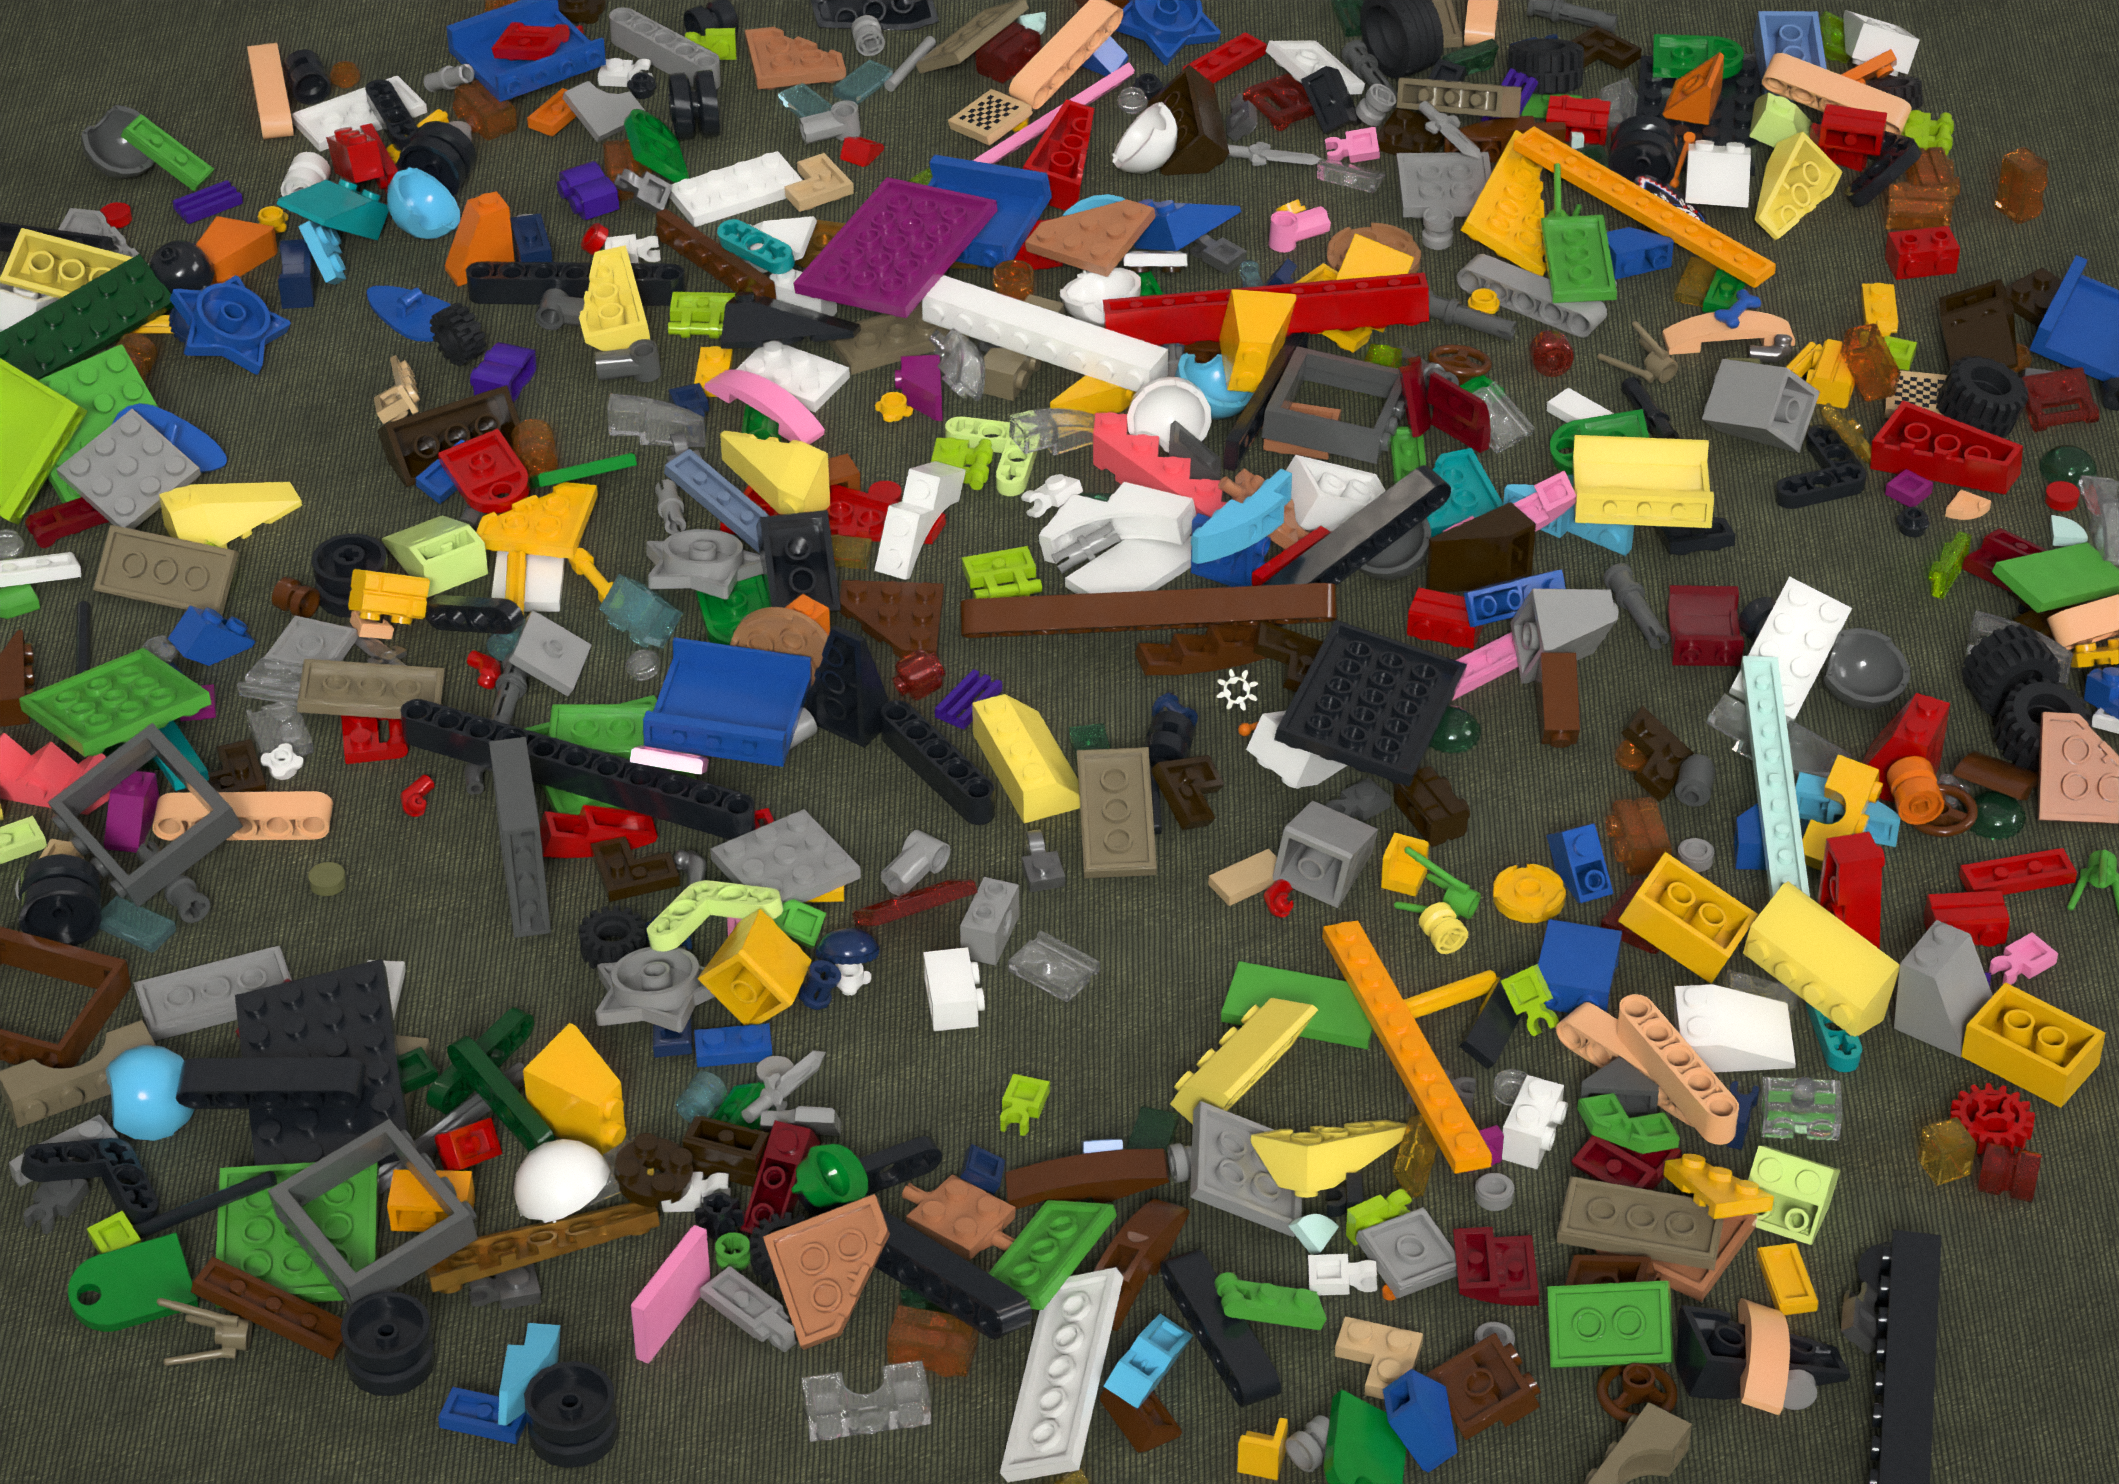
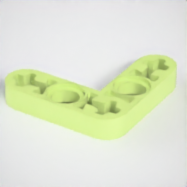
M954 417L946 422V438L969 440V448L973 449L979 445L981 439H989L992 442L991 448L993 452L1002 453L996 471V489L1000 494L1016 496L1024 492L1039 449V431L1037 428L1028 424L971 417ZM989 434L999 435L994 438L985 437V435ZM1021 458L1024 461L1014 462L1011 459Z
M710 880L695 882L689 885L647 927L650 947L655 951L663 952L677 948L710 915L744 919L758 909H761L772 919L777 918L783 912L780 892L773 888Z

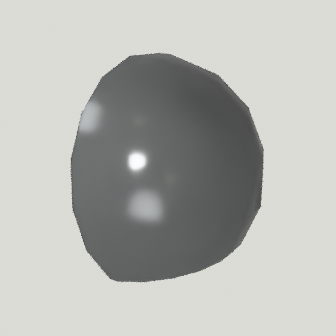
M115 105L106 112L105 116L95 126L92 127L90 125L82 131L81 144L83 153L95 169L108 177L128 179L143 174L153 165V160L121 137L123 130L141 113L129 107Z
M1425 518L1358 570L1378 580H1396L1412 574L1424 563L1429 551L1431 528L1428 519Z
M1865 628L1846 629L1839 632L1823 677L1824 685L1835 699L1850 708L1871 710L1888 705L1902 694L1910 680V666H1908L1903 653L1891 642V638L1876 630Z

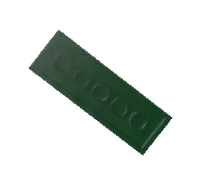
M138 254L0 332V358L34 379L40 380L78 363L174 308L170 301L171 293L155 277L153 270L142 256Z

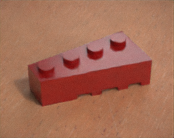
M1068 99L1065 100L1023 166V169L1047 173L1052 195L1047 205L1064 211L1079 201L1095 109Z
M1903 400L1872 440L1870 469L1900 474L1905 469H1908L1927 480L2006 495L2021 474L2023 446Z
M1870 832L1826 838L1817 903L1880 949L1882 868L1885 865L1883 849L1880 845H1876Z

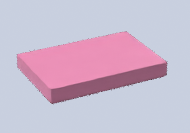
M696 1225L691 1227L631 1304L636 1359L648 1364L700 1298L699 1288L711 1280L706 1229Z

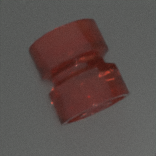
M1987 1142L1978 1191L1999 1196L2005 1190L2008 1191L2012 1199L2032 1203L2042 1154L2020 1149L2016 1154H2012L2009 1146Z

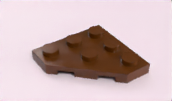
M842 580L839 598L841 611L839 613L847 619L853 617L861 623V629L879 643L884 641L893 648V654L901 660H937L944 599L943 583Z

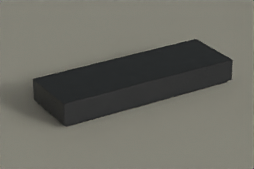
M1507 967L1499 973L1459 1045L1461 1049L1487 1070L1496 1063L1523 1014L1522 1012L1516 1015L1501 983V980L1515 974Z

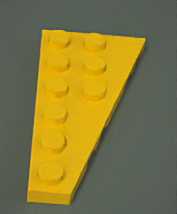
M1515 130L1460 230L1466 233L1472 240L1478 241L1494 250L1500 257L1507 258L1529 272L1543 276L1546 272V263L1543 262L1545 252L1541 233V218H1544V200L1541 199L1543 182L1540 181V172L1543 166L1513 150L1514 139L1522 135V133Z

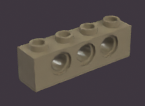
M1399 78L1396 108L1419 110L1420 103L1428 101L1438 112L1519 118L1522 87L1423 78Z

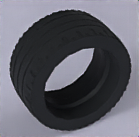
M1364 0L1360 11V27L1363 41L1367 47V52L1376 57L1378 69L1384 75L1394 79L1407 77L1434 66L1438 59L1441 58L1444 47V35L1439 14L1432 0Z

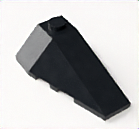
M810 0L818 28L851 29L852 23L858 17L864 15L877 18L881 30L912 31L939 23L934 0Z
M739 292L725 304L721 349L763 347V343L770 342L773 339H778L783 345L804 340V336H809L810 341L814 342L854 338L861 331V326L851 321L770 297L754 296V292Z
M834 625L830 630L822 652L823 659L821 665L815 671L814 677L816 678L814 684L809 688L806 695L807 710L814 717L817 727L865 748L882 732L881 708L888 702V697L865 638Z
M1681 1305L1678 1315L1676 1369L1689 1397L1719 1400L1741 1398L1740 1377L1746 1367L1745 1325L1731 1321L1730 1313L1719 1309ZM1793 1333L1789 1334V1370H1804L1810 1373L1816 1381V1386L1848 1381L1850 1373L1837 1347Z

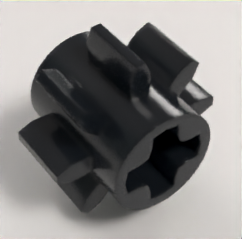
M723 1192L703 1197L704 1208H696L694 1210L696 1224L706 1229L708 1237L715 1241L724 1234L736 1232L735 1226L744 1225V1213L740 1209L739 1199H732Z

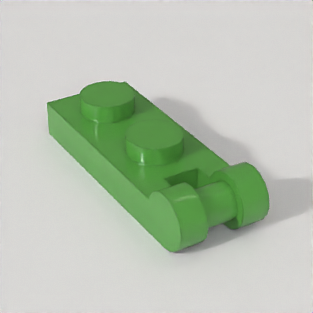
M1231 1272L1223 1273L1215 1279V1288L1218 1295L1222 1297L1221 1304L1225 1315L1228 1317L1321 1330L1327 1320L1316 1291L1276 1286L1270 1283L1238 1280L1237 1276Z

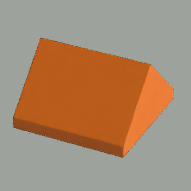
M1721 52L1675 81L1662 113L1665 118L1709 125L1722 89L1724 55Z

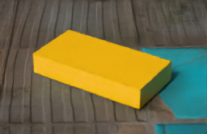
M1790 1243L1759 1247L1756 1257L1775 1309L1781 1311L1784 1315L1817 1311L1818 1300L1797 1244Z

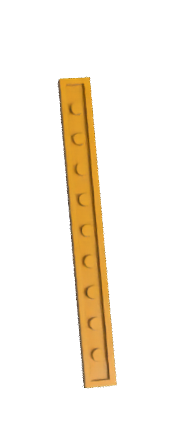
M1535 126L1514 139L1513 150L1553 173L1554 165L1559 163L1563 179L1657 233L1672 238L1678 245L1753 288H1756L1775 274L1776 264Z
M1359 921L1323 926L1322 938L1454 1174L1491 1167L1492 1154Z

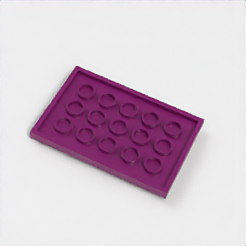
M886 177L794 281L795 293L869 311L885 313L895 317L907 318L998 211L997 201Z

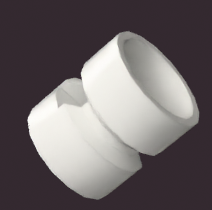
M313 152L299 153L294 157L282 183V197L328 180L331 174L328 162L322 156Z

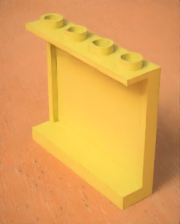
M1575 435L1573 451V487L1576 494V503L1574 504L1575 523L1712 528L1714 492H1710L1707 463L1709 440Z

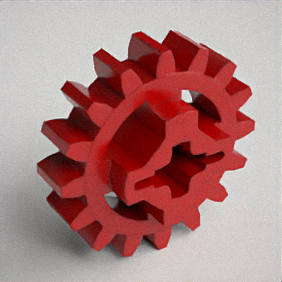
M1986 1083L1985 1090H1980L1976 1085H1971L1969 1094L1961 1090L1958 1094V1099L1952 1101L1949 1127L1954 1128V1138L1964 1137L1963 1147L1977 1146V1154H1982L1985 1149L1991 1150L1993 1157H1997L1999 1150L2003 1149L2007 1154L2012 1155L2014 1146L2023 1149L2026 1145V1139L2031 1140L2035 1113L2029 1111L2031 1103L2029 1101L2019 1102L2021 1093L2017 1091L2009 1095L2006 1093L2007 1089L2004 1085L1999 1090H1993L1990 1083Z

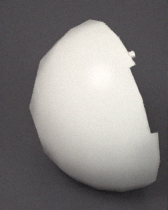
M1158 102L1148 107L1126 130L1114 153H1112V162L1115 163L1118 169L1125 172L1144 174L1162 167L1174 152L1178 128L1174 116L1163 102Z
M1114 268L1108 277L1083 270V273L1077 274L1078 278L1069 282L1063 289H1060V297L1064 307L1075 319L1104 328L1103 300L1140 297L1141 277L1134 271L1124 268Z
M1164 376L1144 384L1134 394L1127 413L1128 432L1130 435L1145 434L1148 436H1159V445L1168 453L1171 423L1175 420L1201 442L1207 436L1212 423L1211 407L1201 389L1194 383L1184 378Z
M561 1139L546 1142L533 1149L521 1163L515 1177L513 1192L520 1216L523 1215L528 1219L543 1220L544 1223L551 1221L555 1223L557 1220L580 1210L592 1201L606 1185L610 1174L608 1162L596 1149L575 1140Z

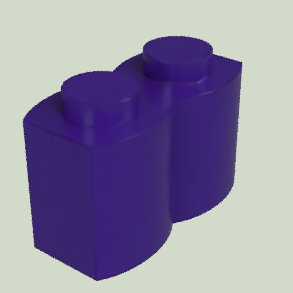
M595 161L559 172L560 181H557L558 193L562 199L566 198L573 213L579 214L583 220L620 209L618 191L609 177L604 175L600 166Z
M502 342L496 343L491 350H487L484 361L472 370L470 384L473 386L474 395L507 385L512 401L515 402L523 386L528 384L536 371L535 350Z

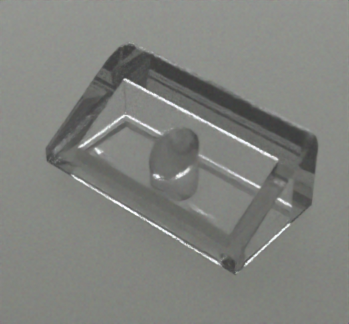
M1629 78L1601 88L1600 99L1611 102L1608 127H1617L1625 119L1636 116L1638 94Z
M1320 159L1318 161L1317 179L1375 193L1385 178V172L1332 159Z

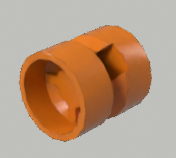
M1918 756L1905 757L1896 761L1889 768L1887 782L1895 799V806L1901 820L1914 825L1926 824L1941 814L1944 809V799L1937 785V778L1933 767L1927 759Z

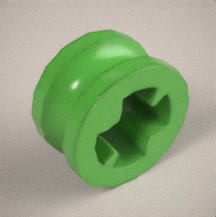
M733 1232L724 1234L717 1239L715 1243L716 1263L721 1269L725 1270L731 1266L738 1272L749 1266L750 1241L745 1235Z

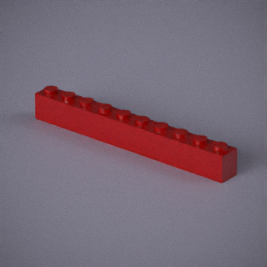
M1424 272L1234 288L1236 290L1296 294V301L1286 336L1300 332L1319 334L1324 332V330L1339 329L1341 331H1352L1359 327L1380 329L1394 324L1414 326L1421 322H1429V286ZM1232 289L1103 300L1104 328L1160 347L1164 344L1172 343L1190 345L1196 341L1207 340L1220 342L1219 337Z

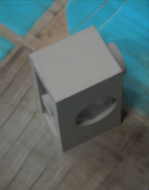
M987 877L983 878L960 925L961 948L968 947L970 960L996 966L1019 918L1018 884Z

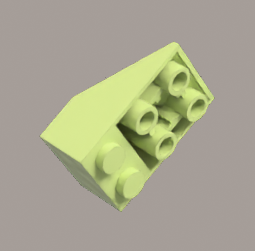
M442 515L382 538L383 544L409 576L428 578L430 581L428 597L488 574L485 542L467 523Z

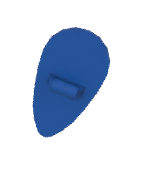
M372 286L367 289V298L372 310L393 330L414 341H434L432 337L435 334L430 331L432 326L430 324L431 316L451 305L436 297L423 294L417 287L412 290L394 286Z
M141 403L127 406L117 414L113 421L115 423L133 409L200 468L201 473L219 470L227 462L226 454L206 433L178 416L156 406Z

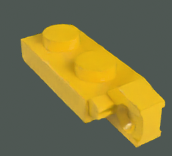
M1862 283L1861 301L1865 332H1874L1878 340L1884 341L1885 336L1897 333L1898 329L1894 284Z

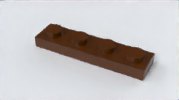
M213 1256L192 1283L191 1293L326 1358L334 1360L343 1348L340 1330L342 1318Z

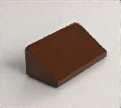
M1106 1388L1100 1395V1402L1138 1453L1149 1451L1180 1437L1182 1434L1178 1424L1153 1391L1138 1409Z

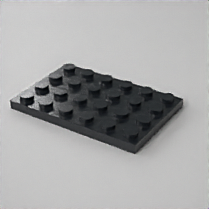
M1653 55L1641 56L1636 116H1655L1666 121L1674 129L1678 139L1676 165L1684 146L1683 136L1686 132H1692L1696 136L1695 141L1708 140L1714 142L1716 146H1726L1727 143L1737 142L1744 144L1745 148H1750V176H1755L1757 140L1749 137L1755 101L1760 97L1761 78L1757 62L1743 60V67L1740 72L1732 77L1722 79L1721 94L1709 125L1667 119L1663 116L1662 113L1674 83L1679 78L1653 77ZM1688 153L1686 155L1681 172H1686Z
M1335 620L1278 725L1274 740L1284 743L1291 748L1319 755L1323 759L1351 766L1360 772H1368L1388 779L1392 783L1410 787L1464 677L1467 664Z
M382 959L235 995L242 1058L351 1057L358 1059L366 1066L361 1100L359 1105L353 1108L249 1109L255 1166L317 1162L388 1119L392 1121L399 1131L405 1129L410 1134L387 971ZM393 1152L378 1161V1165L399 1161L400 1159Z

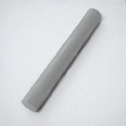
M927 36L884 83L888 91H894L916 67L915 64L936 45V40L932 36Z

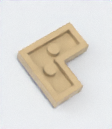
M825 153L798 161V173L805 180L784 186L785 197L799 212L810 210L816 206L854 194L852 181Z
M1345 1316L1335 1345V1357L1371 1364L1365 1383L1364 1395L1384 1399L1383 1389L1410 1369L1415 1370L1423 1344V1333Z

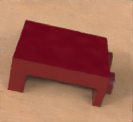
M1669 585L1666 613L1672 665L1741 666L1744 637L1740 636L1738 623V586Z

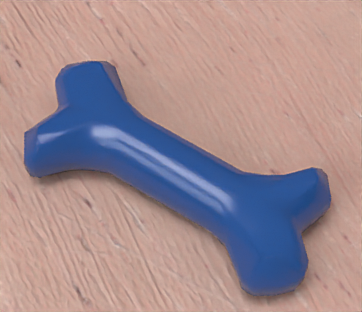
M1741 289L1736 293L1737 301L1727 310L1719 309L1715 311L1714 317L1717 321L1725 323L1730 329H1735L1740 323L1738 317L1746 309H1757L1761 306L1759 297L1752 296L1748 291Z

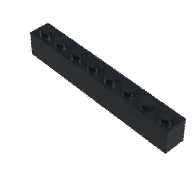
M1893 1229L1891 1245L1883 1244L1881 1268L1888 1269V1276L1881 1275L1879 1299L1886 1300V1307H1879L1877 1331H1884V1339H1877L1875 1362L1883 1363L1882 1371L1876 1370L1873 1390L1874 1395H1881L1880 1403L1874 1402L1872 1413V1427L1879 1428V1436L1872 1435L1870 1446V1460L1877 1461V1469L1870 1468L1868 1484H1930L1941 1235Z

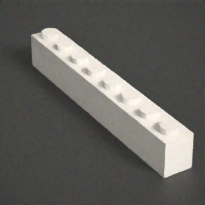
M943 275L922 299L923 321L1135 392L1148 382L1168 376V349L954 278Z

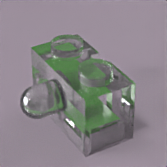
M1801 1076L1797 1079L1763 1077L1759 1102L1761 1137L1793 1139L1794 1133L1807 1134V1139L1839 1141L1843 1117L1840 1080H1818L1808 1076Z

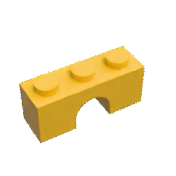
M1839 754L1837 755L1824 787V797L1841 804L1845 810V815L1841 820L1833 824H1823L1812 819L1810 820L1802 839L1806 865L1822 871L1826 838L1865 832L1870 818L1865 812L1870 802L1876 804L1883 787V783L1878 782L1879 769Z

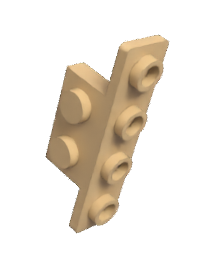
M396 355L390 358L395 385L374 397L376 413L383 424L388 421L393 422L408 415L409 412L407 410L409 409L413 415L419 412L417 401L421 399L418 395L419 391L416 387L415 375L407 361L404 360L400 363Z

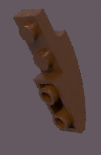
M1533 116L1499 118L1459 128L1480 149V152H1489L1490 163H1497L1515 130L1523 134L1535 126L1564 144L1566 137L1565 122L1534 123ZM1446 137L1444 138V153L1461 152Z
M1152 1199L1125 1223L1102 1255L1093 1272L1116 1267L1124 1277L1112 1330L1119 1331L1148 1275L1156 1276L1159 1272L1161 1261L1167 1257L1190 1214L1188 1208Z

